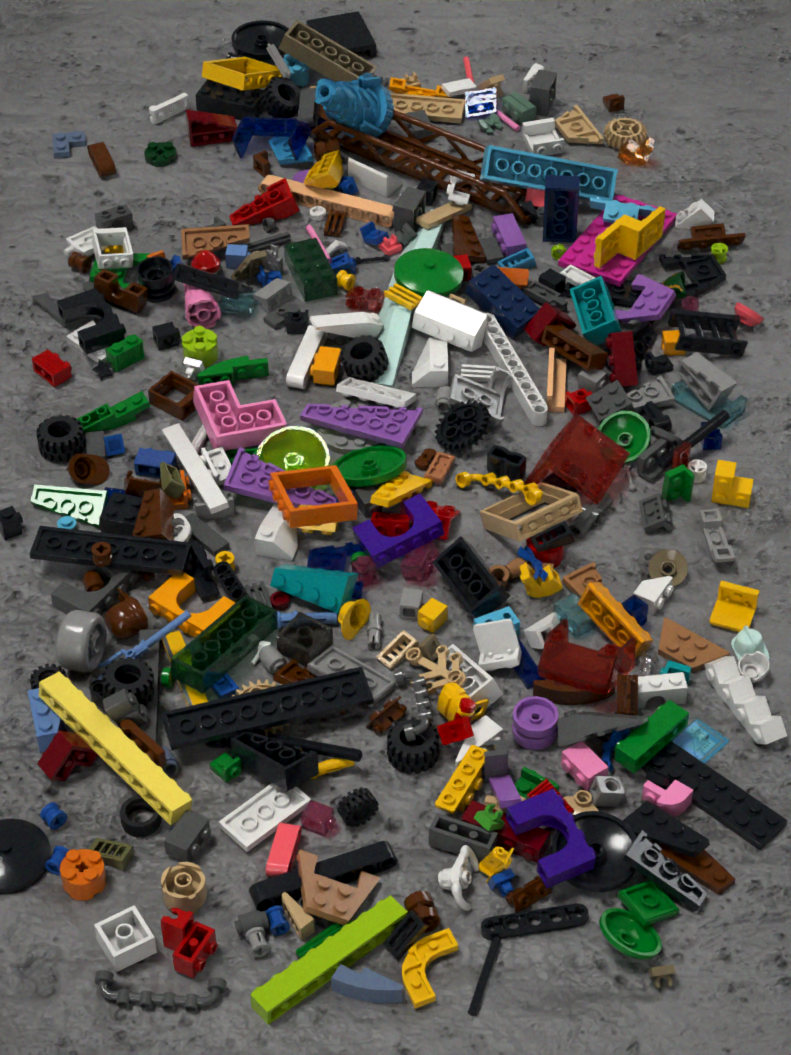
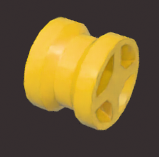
M344 270L338 272L335 278V285L343 287L347 291H350L356 282V276L348 274Z
M222 551L215 556L216 564L226 561L235 571V558L231 552Z

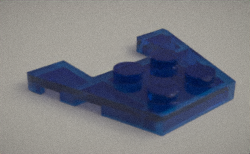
M353 542L345 543V546L335 548L334 545L309 549L307 567L345 572L347 557L352 556L356 552L364 551L359 544H353ZM356 581L352 598L362 599L363 582Z

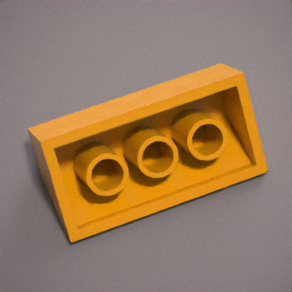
M590 582L586 586L578 605L629 661H633L647 651L653 639L647 631L640 627L636 619L627 613L622 604L615 600L609 590L603 587L600 582Z

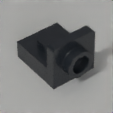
M651 351L647 352L645 366L651 371L653 376L673 371V364L666 354L655 357Z

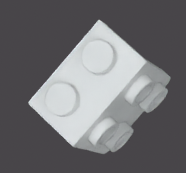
M511 619L474 625L473 632L480 651L479 667L484 671H494L505 667L513 668L520 664L522 651Z

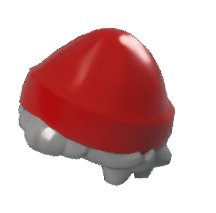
M209 250L200 251L191 262V267L217 274L222 267L219 258Z

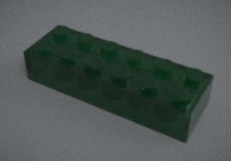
M244 595L171 658V677L204 694L255 649L260 641H264L277 629V610L248 595Z

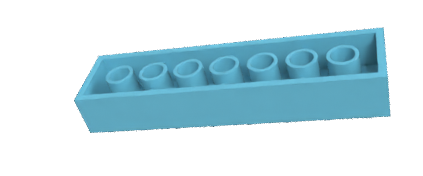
M488 145L484 151L480 180L523 189L545 191V175L580 176L579 199L590 201V198L599 197L611 201L614 196L618 169Z

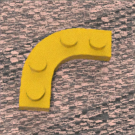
M450 928L420 939L408 950V954L402 964V982L415 1009L436 1001V995L426 978L425 971L433 960L458 950V943Z

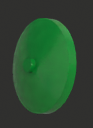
M419 248L410 250L397 259L394 267V278L397 284L422 298L428 290L447 297L461 287L463 268L456 258L444 251Z
M378 445L351 451L337 459L333 465H337L348 486L361 487L383 483L398 476L405 470L407 459L405 452L397 447Z

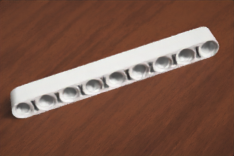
M486 313L488 314L483 338L497 365L509 371L512 375L508 384L530 422L538 427L544 426L547 423V404L495 316L491 313Z

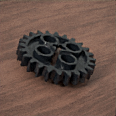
M468 400L465 404L462 401L460 406L455 404L454 409L448 408V414L443 413L444 418L439 419L441 424H437V430L434 431L438 444L445 451L448 450L452 453L454 450L458 453L461 449L462 452H465L466 447L472 449V444L478 445L477 441L483 440L482 435L488 434L486 429L491 428L489 425L492 422L490 419L491 414L481 402L478 403L475 400L472 403Z

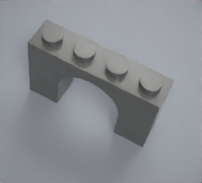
M90 566V570L97 571L109 583L100 590L86 592L63 581L51 593L53 607L66 614L73 610H82L102 615L118 599L119 592L116 588H120L125 593L132 584L137 582L139 578L138 571Z

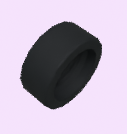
M140 795L127 799L121 806V824L128 834L137 837L148 836L160 827L162 822L161 816ZM145 809L153 812V816L145 822L138 823L128 819V816L136 810Z

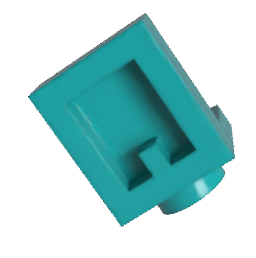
M668 660L666 667L661 668L659 675L683 672L688 686L692 667Z

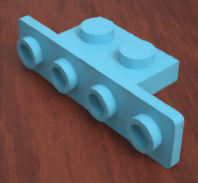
M599 197L590 198V208L604 210L603 222L614 223L624 214L638 220V216L648 217L652 211L656 210V208L649 205L639 206L635 203H620L617 200L607 201Z

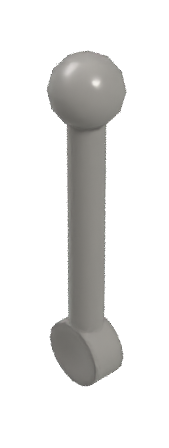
M627 463L624 464V469L628 475L629 490L633 492L636 490V486L633 484L630 472L631 464Z

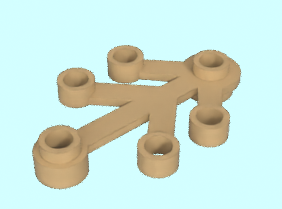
M440 645L436 649L438 665L424 658L421 650L417 647L409 649L406 653V659L411 665H421L430 670V672L418 674L420 677L424 676L425 681L439 677L445 678L436 682H426L428 695H433L437 689L443 688L447 683L454 682L461 687L466 682L465 673L460 671L463 657L459 652L451 654L452 670H447V657L450 651L446 645Z

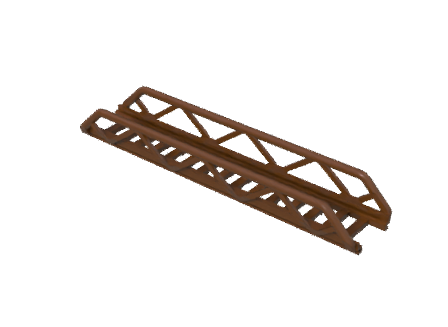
M393 110V119L405 131L408 137L386 130L376 138L335 120H327L311 130L310 134L314 138L324 142L337 139L340 148L420 181L422 178L438 181V188L447 191L448 184L451 185L450 181L446 182L443 180L446 175L449 174L462 179L463 181L456 183L454 190L470 194L469 201L503 215L513 213L515 220L527 225L531 224V219L524 215L516 204L522 197H526L527 189L480 180L482 168L476 165L483 162V157L474 161L468 159L454 141L483 153L486 147L484 145L396 110ZM401 120L431 131L434 134L417 139ZM329 126L334 127L329 133L324 130ZM343 131L353 135L354 137L345 135L341 139L336 136ZM443 136L462 158H456L422 143ZM381 147L387 149L381 155L377 152ZM393 153L400 154L395 160L389 158ZM417 166H419L422 169V171L417 170ZM434 169L440 170L436 176L430 173ZM460 171L475 174V177H472ZM472 187L477 191L476 193L470 191ZM489 191L495 193L490 199L485 195ZM508 191L514 193V195L511 197ZM501 197H504L506 200L504 204L498 203Z

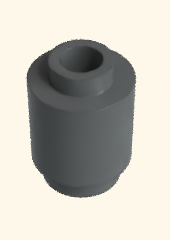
M257 910L238 915V920L235 921L237 933H242V936L245 937L246 932L251 928L262 927L263 929H268L269 923L266 912Z

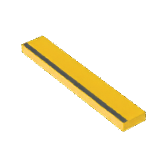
M180 630L167 634L161 641L171 667L174 669L175 677L186 705L192 706L208 702Z

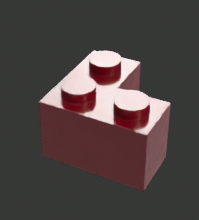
M545 302L525 326L524 330L535 342L545 346L546 344L541 342L545 325L561 324L571 331L577 325L565 312Z
M58 731L46 751L42 754L37 765L50 780L65 781L75 765L90 767L98 754L76 733Z

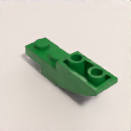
M242 356L217 363L197 374L198 384L204 385L229 380L231 385H235L234 380L269 376L267 358L249 360V356Z
M140 391L112 407L106 403L77 418V421L81 422L83 433L108 431L137 420L135 414L151 406L144 393Z

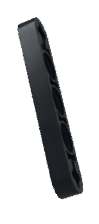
M575 903L488 917L481 923V935L487 940H492L493 937L503 939L578 927L587 922L588 909L583 904ZM552 915H559L562 917V920L554 922L550 917ZM536 918L540 920V924L531 925L528 921ZM509 922H516L519 926L511 929L507 927V924ZM492 926V929H494V931H490L488 927Z

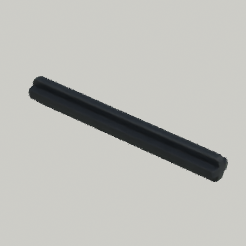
M722 410L657 461L658 466L666 469L730 419L729 413Z
M272 733L268 736V741L279 740L284 742L285 746L291 748L299 746L302 747V751L307 753L312 750L317 752V755L359 762L363 756L360 749Z

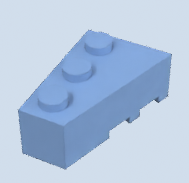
M39 688L27 690L39 752H45L57 732L64 731V721L38 696Z

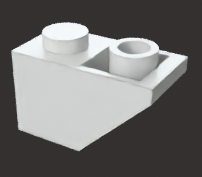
M700 199L676 215L675 226L681 229H690L692 226L709 225L714 222V210Z
M666 576L642 581L633 593L632 607L654 615L658 609L660 610L663 607L666 597L671 596L674 586H672L673 577Z
M553 612L523 631L531 648L544 649L559 640L563 627L557 613Z

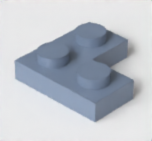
M84 131L52 134L54 158L70 157V147L86 146Z

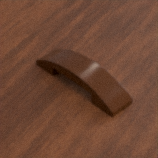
M595 678L594 685L555 686L554 680H533V696L543 697L554 704L562 705L593 703L615 694L616 679Z

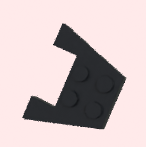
M666 254L659 255V261L664 269L682 266L692 283L686 284V298H683L684 301L726 280V273L713 254H691V257H682L681 254H674V257H666Z

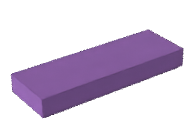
M510 775L489 777V785L501 809L521 802V797Z

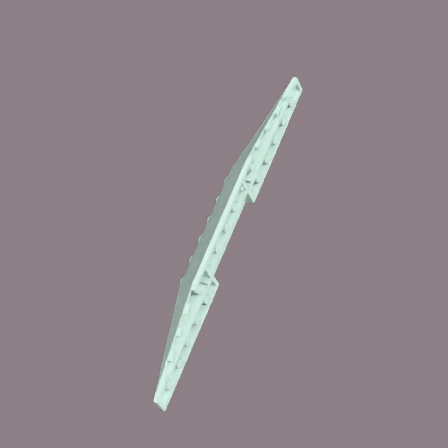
M445 222L428 230L420 226L416 231L418 235L410 240L401 255L419 248L437 249ZM394 272L389 287H393V284L397 283L394 278ZM387 297L384 299L379 314L384 326L377 338L381 340L385 348L389 365H387L388 368L384 371V374L378 376L379 378L375 380V383L392 388L411 331L416 307L413 310H409Z

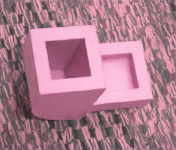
M649 780L643 785L642 799L651 802L673 817L682 814L692 803L693 789L677 780H674L666 790Z

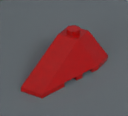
M284 178L271 184L261 196L259 194L256 195L253 202L244 204L229 216L232 225L262 223L264 218L278 220L299 212L300 209L287 179Z

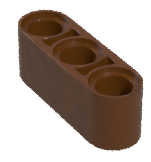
M100 142L87 145L89 157L99 177L116 174L114 161L105 143Z

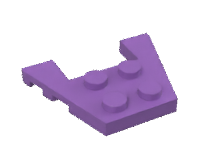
M638 274L631 286L633 290H640L642 293L630 311L615 309L618 321H622V324H627L631 320H638L639 322L660 320L675 299V291Z

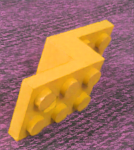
M659 206L642 221L624 214L610 227H607L595 239L594 266L601 268L617 253L634 260L640 257L662 238L666 208Z

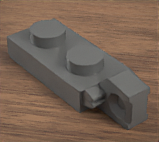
M536 280L523 289L525 295L542 304L547 302L563 312L568 309V302L561 297L560 293Z

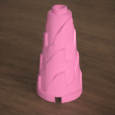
M183 284L185 292V317L189 325L194 327L203 326L205 329L215 326L216 320L220 319L221 310L212 294L207 290Z

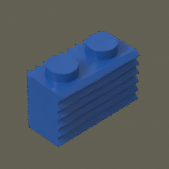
M139 448L134 461L135 474L160 478V463L165 462L176 467V453L168 450L159 451L152 448Z

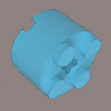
M286 54L283 60L292 73L290 75L291 78L288 80L293 81L297 86H306L309 83V66Z

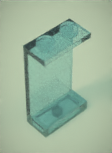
M683 379L674 383L671 388V392L675 397V403L707 421L711 420L722 410L727 411L730 419L719 426L723 430L742 415L746 409L747 398L743 395H740L734 401L726 399L723 404L708 411Z

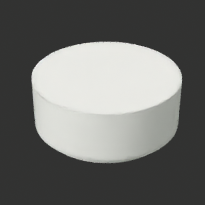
M321 206L312 207L310 209V218L314 221L324 220L326 218V209Z

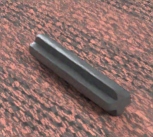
M285 232L244 245H248V252H254L271 247V245L288 242L291 240L289 232Z

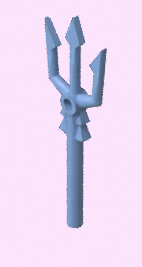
M186 610L146 641L142 639L139 645H135L133 649H121L100 663L98 667H105L107 664H111L113 660L121 655L126 656L125 659H128V657H132V659L142 657L144 653L150 652L151 646L192 617L191 614ZM102 674L97 680H102Z

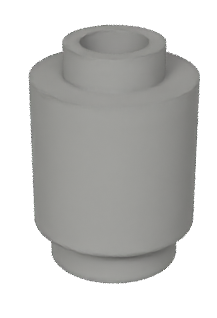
M442 386L437 391L435 405L437 410L443 413L449 412L448 408H453V405L448 403L451 388L449 386Z
M266 645L259 652L260 661L272 674H275L287 664V660L276 647Z

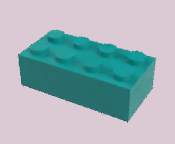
M602 275L569 289L582 334L586 340L594 345H599L605 342L606 337H608L607 334L622 332L609 289Z

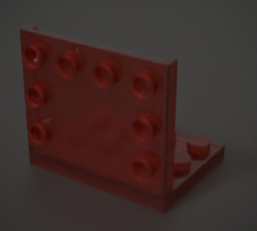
M576 413L551 441L524 482V485L533 482L538 484L541 481L539 478L543 480L549 472V468L595 504H598L630 453Z

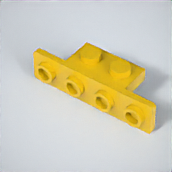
M475 745L470 746L436 800V808L454 814L456 810L463 812L466 806L470 805L475 791H479L483 784L481 771L484 766V752L488 750Z

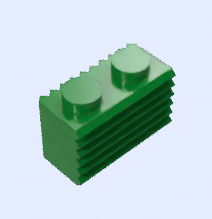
M135 334L129 335L126 339L114 343L111 347L105 349L106 361L111 363L110 368L117 373L145 358L143 340Z

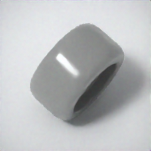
M73 610L66 614L61 622L56 641V656L61 667L83 673L92 672L98 667L104 654L107 638L106 623L103 617L98 613L82 610Z

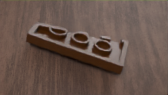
M453 215V256L467 254L469 261L484 263L486 256L469 216Z

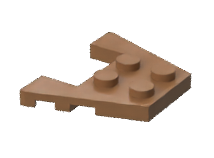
M299 849L296 856L297 861H299L298 872L302 882L301 894L304 912L341 925L349 923L380 879L378 876L361 871L355 888L315 874L314 870L318 855Z

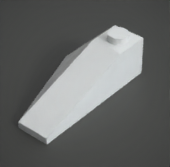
M367 312L317 315L309 318L315 330L352 338H359L362 335H365V337L368 335L377 337L384 326L377 314Z
M274 503L255 536V553L259 556L293 561L298 549L297 527L289 528L286 520H283L282 512L278 510L277 504Z
M454 644L448 647L450 654L447 657V670H452L451 654L459 652L463 657L460 671L466 675V682L461 688L466 691V694L474 702L488 699L487 707H489L503 695L495 680Z

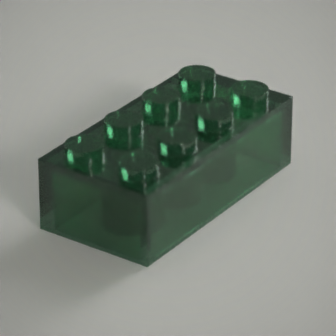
M317 238L284 245L285 262L305 302L338 295L337 277Z

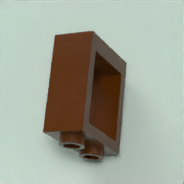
M170 371L148 390L149 403L183 421L196 410L193 403L194 386L199 384ZM173 388L186 394L178 403L165 397Z

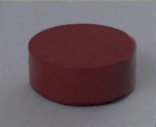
M285 592L273 593L270 596L273 609L282 611L288 608V594Z

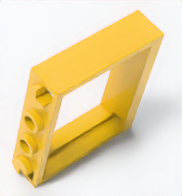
M248 57L203 61V78L243 91L265 88L275 77L283 78L277 66Z

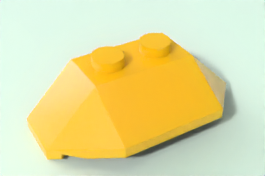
M337 150L324 154L321 160L316 162L308 171L304 184L322 189L337 187L344 173L340 151Z

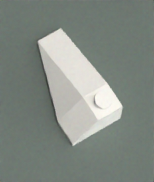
M429 337L412 372V387L448 386L447 342L436 337Z

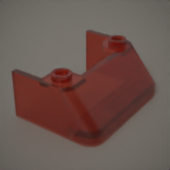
M563 619L547 634L538 663V675L542 678L596 694H606L617 685V674L627 675L636 666L635 638L631 637L622 647L615 644H607L599 651L569 643L568 620Z

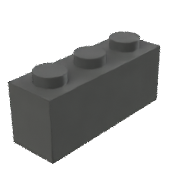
M439 813L436 814L429 828V845L458 855L462 846L468 845L475 853L479 862L497 847V832L487 831L485 828Z

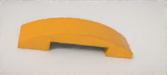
M390 78L389 89L397 94L451 98L447 96L442 90V86L437 85L436 90L405 85L406 80Z

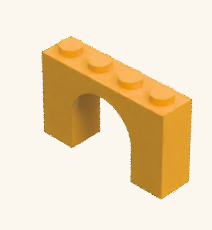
M186 573L183 576L173 575L148 597L151 613L159 617L163 616L171 622L185 612L179 607L196 592L194 578ZM223 596L207 611L190 613L192 617L179 625L178 628L182 632L193 636L198 642H203L210 646L240 619L239 604Z

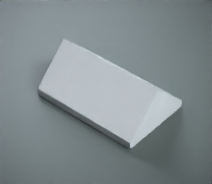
M348 159V177H354L355 183L385 197H388L402 185L400 181L354 159Z

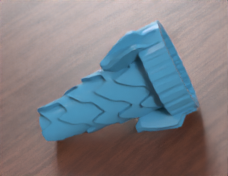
M364 73L357 80L351 82H336L331 79H320L317 82L315 102L323 106L328 120L335 119L336 122L377 138L387 130L394 114L391 94L381 84L382 79L380 77H373L372 73ZM343 132V133H345L346 135H348V136H350V137H354V136L351 135V134H348V133H346V132Z

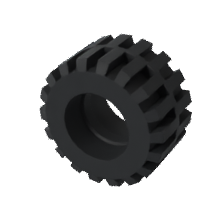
M275 77L261 92L260 103L264 106L263 109L268 112L267 114L273 116L274 119L291 118L299 110L301 90L298 89V86L293 81H289L288 78Z
M362 335L359 338L355 337L354 340H350L347 342V345H344L340 358L348 377L372 382L373 379H378V376H382L384 371L387 370V365H389L388 357L381 340H378L377 337H372L371 335L365 337V335Z
M69 415L51 416L50 419H45L44 422L39 424L36 430L39 452L45 459L48 458V461L67 462L72 456L84 451L83 427L76 418H70Z
M128 657V659L119 658L118 661L113 660L111 664H107L102 672L103 699L125 688L129 693H134L140 705L147 706L148 702L152 701L154 695V673L151 666H148V663L145 661L141 662L139 658L132 659V657Z
M411 717L409 720L404 718L402 722L397 721L395 726H391L387 733L388 760L392 762L394 768L398 767L399 771H406L407 774H411V772L419 774L422 770L426 772L428 767L432 768L439 758V732L429 722V726L424 732L415 735L416 740L407 742L403 725L412 723V726L415 727L421 722L416 717ZM416 744V745H420V746L410 747V746H407V745Z

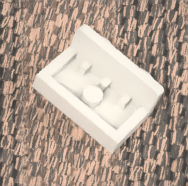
M221 446L208 452L205 447L201 448V456L199 457L207 467L217 486L224 484L232 465L223 447Z

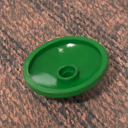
M618 411L609 415L602 421L596 433V444L599 452L605 459L616 464H627L636 461L638 456L648 449L651 442V430L647 421L641 415L632 411ZM625 440H629L627 444H623Z
M607 909L601 915L599 925L602 934L618 952L642 960L652 959L659 954L662 948L661 939L651 925L643 927L630 911L624 909Z

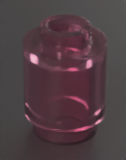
M692 296L684 298L681 310L699 311V300Z

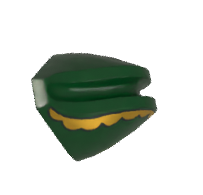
M684 271L677 272L663 281L662 285L675 291V298H686Z

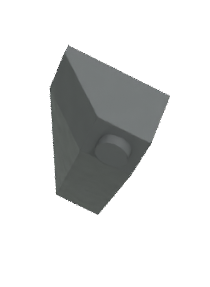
M576 710L564 712L563 717L558 719V744L561 747L581 742L593 737L592 735L595 734L599 737L612 732V730L620 731L644 724L649 720L647 716L586 711L576 713Z

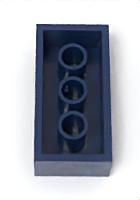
M545 175L543 242L574 243L576 241L580 176Z
M495 264L472 278L465 291L485 313H491L495 316L500 327L512 339H515L525 331V326L540 309Z

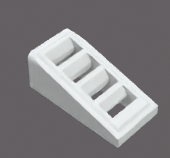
M535 63L523 80V93H528V86L532 84L533 76L537 74L538 70H544V66Z

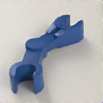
M520 546L517 554L532 563V566L535 568L534 579L537 580L540 577L542 582H545L548 573L543 570V563L535 558L534 553L528 546H525L524 549Z
M628 728L623 729L622 732L613 730L611 738L603 744L602 761L608 765L610 773L614 769L611 763L613 747L629 735Z

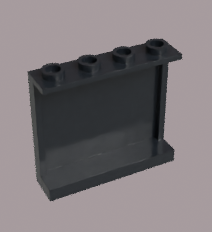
M359 11L306 20L307 26L351 52L367 50L370 58L376 57V43Z

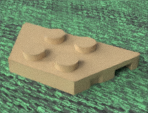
M578 105L573 106L571 112L567 111L563 116L555 120V127L568 143H604L603 136Z

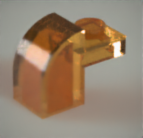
M649 136L641 145L629 139L620 148L617 158L627 165L643 166L648 162L649 155L654 150L653 144L655 139Z

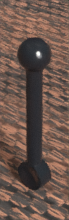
M388 255L374 258H355L356 264L368 261L389 260Z

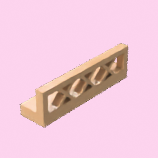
M549 348L548 412L564 413L567 359H554L555 348Z

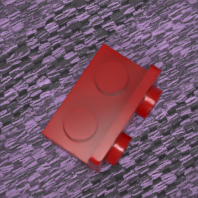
M373 512L371 517L372 524L384 536L396 537L409 531L411 520L407 514Z

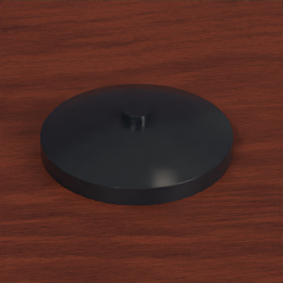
M259 20L248 22L239 26L233 32L231 37L232 47L239 55L255 60L272 59L266 49L268 47L267 44L270 43L275 45L282 56L285 53L279 49V46L289 28L274 21Z
M586 811L573 815L575 825L578 830L581 829L583 831L586 843L596 853L594 869L566 881L579 889L589 892H607L624 885L636 871L635 868L622 860L636 839L632 829L618 817L605 812ZM558 830L553 838L552 854L562 850L567 845L565 837Z
M22 819L0 820V894H11L27 889L40 880L47 871L45 868L46 861L51 859V849L46 834L37 825Z

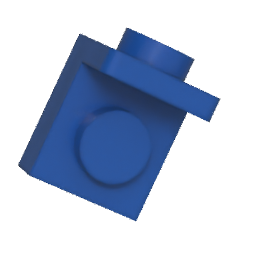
M342 176L338 186L332 188L352 196L359 192L354 177Z
M370 221L360 228L365 244L378 245L383 242L384 237L389 238L388 232L376 229L374 222Z
M348 252L331 258L332 262L329 264L332 275L349 269L351 274L356 273V261L354 257H350Z
M259 266L257 280L258 283L262 284V288L276 278L282 279L280 270L264 272L263 266Z

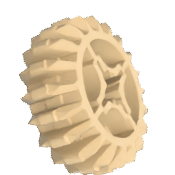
M618 117V119L614 118L612 121H608L604 128L603 136L605 143L609 147L626 152V150H638V147H642L645 144L647 129L641 121L638 122V119Z

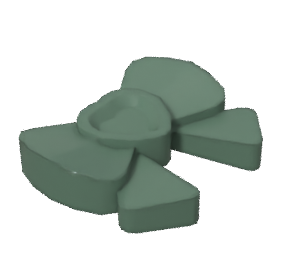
M491 113L490 117L485 118V120L479 119L478 121L479 127L486 131V134H493L492 125L498 130H501L502 123H499L500 119L495 113Z

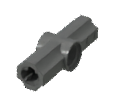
M606 492L599 493L590 504L585 503L582 506L583 512L579 513L569 525L574 537H582L592 526L596 527L600 524L603 514L613 505V499L610 497V494Z

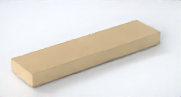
M452 201L416 217L415 223L428 230L452 219L453 215H461L470 211L472 204L458 205L454 203L455 201Z

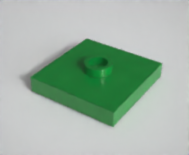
M652 880L620 890L617 895L643 927L676 916L680 910L660 886Z

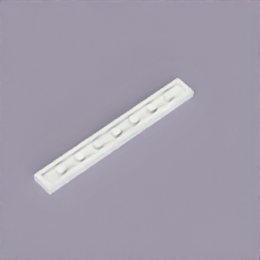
M180 424L162 429L165 439L173 452L176 453V457L210 513L214 514L229 508L226 498Z

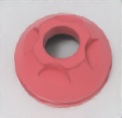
M739 302L735 304V314L739 315L740 322L748 327L759 325L764 320L762 316Z

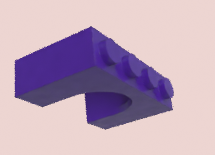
M421 494L403 502L406 514L413 525L409 531L400 536L388 537L380 534L370 519L352 527L357 543L376 569L444 535L440 519Z
M554 789L507 807L506 820L516 836L536 827L548 826L560 831L567 841V845L562 850L538 860L537 873L546 888L594 869L596 853L586 843L583 831L581 829L578 830L572 813L566 810L563 798L557 795Z

